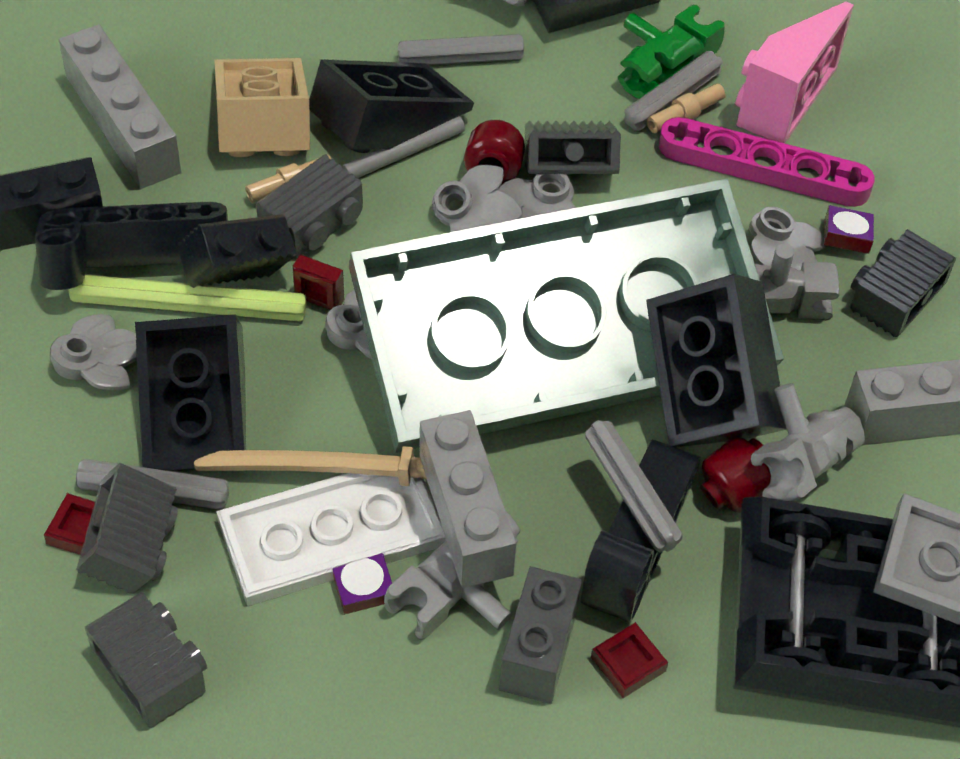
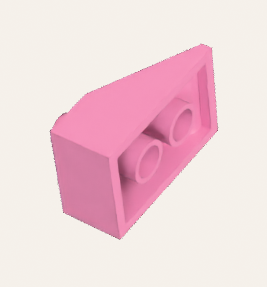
M843 2L774 33L766 39L758 51H750L742 68V74L747 76L746 82L742 85L735 102V106L740 107L736 126L769 140L781 143L787 142L838 67L853 4Z

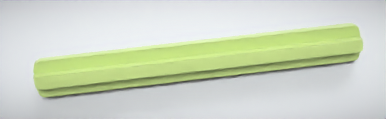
M85 275L82 284L68 289L70 300L78 303L217 315L236 314L240 317L298 322L304 319L306 313L305 295L293 292L212 285L201 287L199 284L193 288L188 283Z

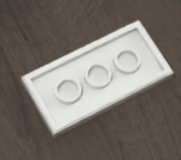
M345 473L216 511L218 523L247 607L333 581V568L380 553H383L385 562L388 564L437 549L446 541L437 509L427 485L421 477H411L410 486L399 485L398 477Z

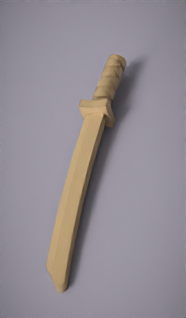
M406 446L402 447L401 456L321 451L231 450L218 451L194 461L197 471L258 470L366 474L398 477L399 485L410 486L411 477L426 478L421 459L414 457L413 447Z

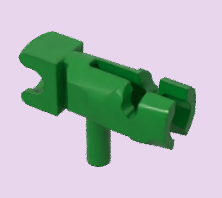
M691 5L675 16L672 27L662 32L635 13L629 14L625 19L624 27L646 41V44L642 47H635L620 62L624 68L627 67L618 76L620 84L633 97L637 99L642 98L659 85L657 83H663L706 51H713L714 54L717 53L724 38V22L717 20L709 25L697 23L694 17L699 15L700 7Z

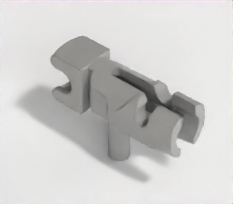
M780 243L775 248L771 266L755 264L759 280L763 282L765 299L770 313L789 314L792 310H797L798 318L830 319L833 317L831 300L839 297V278L835 263L803 262L801 270H797L791 267L794 248L788 243Z
M789 383L774 389L789 435L781 441L766 443L751 456V462L754 466H760L765 463L771 473V481L769 486L764 489L763 497L785 501L800 499L817 487L815 479L833 465L839 464L847 455L858 449L865 440L860 418L848 407H842L831 412L827 409L811 413L805 419L794 383Z
M506 512L517 544L516 536L521 530L511 515ZM447 541L439 546L417 568L411 565L388 587L384 598L385 607L390 613H397L404 606L410 604L421 608L417 615L418 626L415 630V636L418 639L427 638L448 618L449 610L461 598L497 629L502 628L512 615L507 608L483 588L484 583L461 588Z

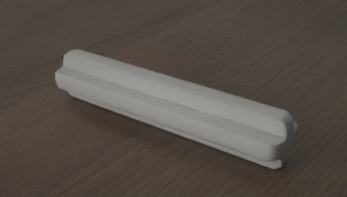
M519 34L401 41L398 44V61L403 63L442 65L520 60L524 55L523 38Z
M706 51L627 107L624 111L625 124L630 125L634 131L643 129L647 126L648 117L670 107L674 99L686 93L694 92L721 72L720 65L723 63L721 57L716 56L713 51Z
M598 420L592 423V427L585 432L587 442L654 549L658 552L671 551L682 541V532L613 424L608 420L603 422Z
M91 459L81 460L76 473L77 486L80 489L98 491L101 480L118 463ZM126 465L176 487L177 491L174 494L175 499L173 503L219 510L226 506L229 497V485L225 479Z

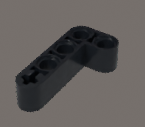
M188 202L62 208L48 211L39 218L34 237L41 286L50 290H66L77 287L84 281L87 268L181 264L177 249L178 242H182V239L186 238V235H189L194 228H197L198 224L228 221L227 208L225 205L217 202Z
M652 439L639 467L676 523L694 482L701 457ZM624 499L609 532L601 531L593 546L585 570L581 603L625 621L632 622L663 551L658 552L654 549Z

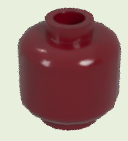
M487 120L480 123L471 132L464 154L466 170L469 171V169L480 165H493L504 170L502 184L514 179L520 172L525 154V142L519 129L511 123L502 120Z
M741 437L731 438L703 461L701 470L706 481L700 485V488L710 503L720 510L726 505L732 511L741 513L744 497H763L764 489L770 484L771 473L765 463L760 466H754L751 462L752 454L764 446L757 439L752 438L748 441Z

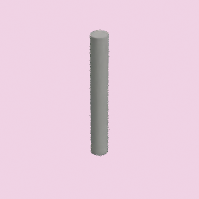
M458 116L391 149H378L342 165V169H347L348 173H353L357 179L464 132V122Z

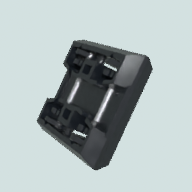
M767 497L743 498L733 689L960 728V625L874 593L893 519ZM824 549L837 551L834 559L818 556Z

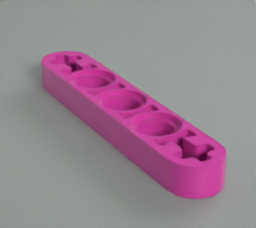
M676 117L665 121L661 127L659 149L666 158L851 207L861 206L870 198L875 182L872 170L861 163L704 122ZM677 137L683 138L682 141H677L676 139ZM699 142L703 143V148L698 147ZM722 145L730 148L733 153L730 155H719L711 148ZM761 156L769 157L776 162V165L770 167L762 166L754 159ZM800 168H811L817 171L820 176L807 178L802 176L798 170ZM829 176L834 177L833 182L828 181ZM848 182H853L857 186L848 185Z

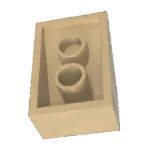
M301 58L214 60L219 153L228 152L233 157H249L254 155L255 152L273 151L274 154L279 156H293L299 154L300 150H310L309 95Z

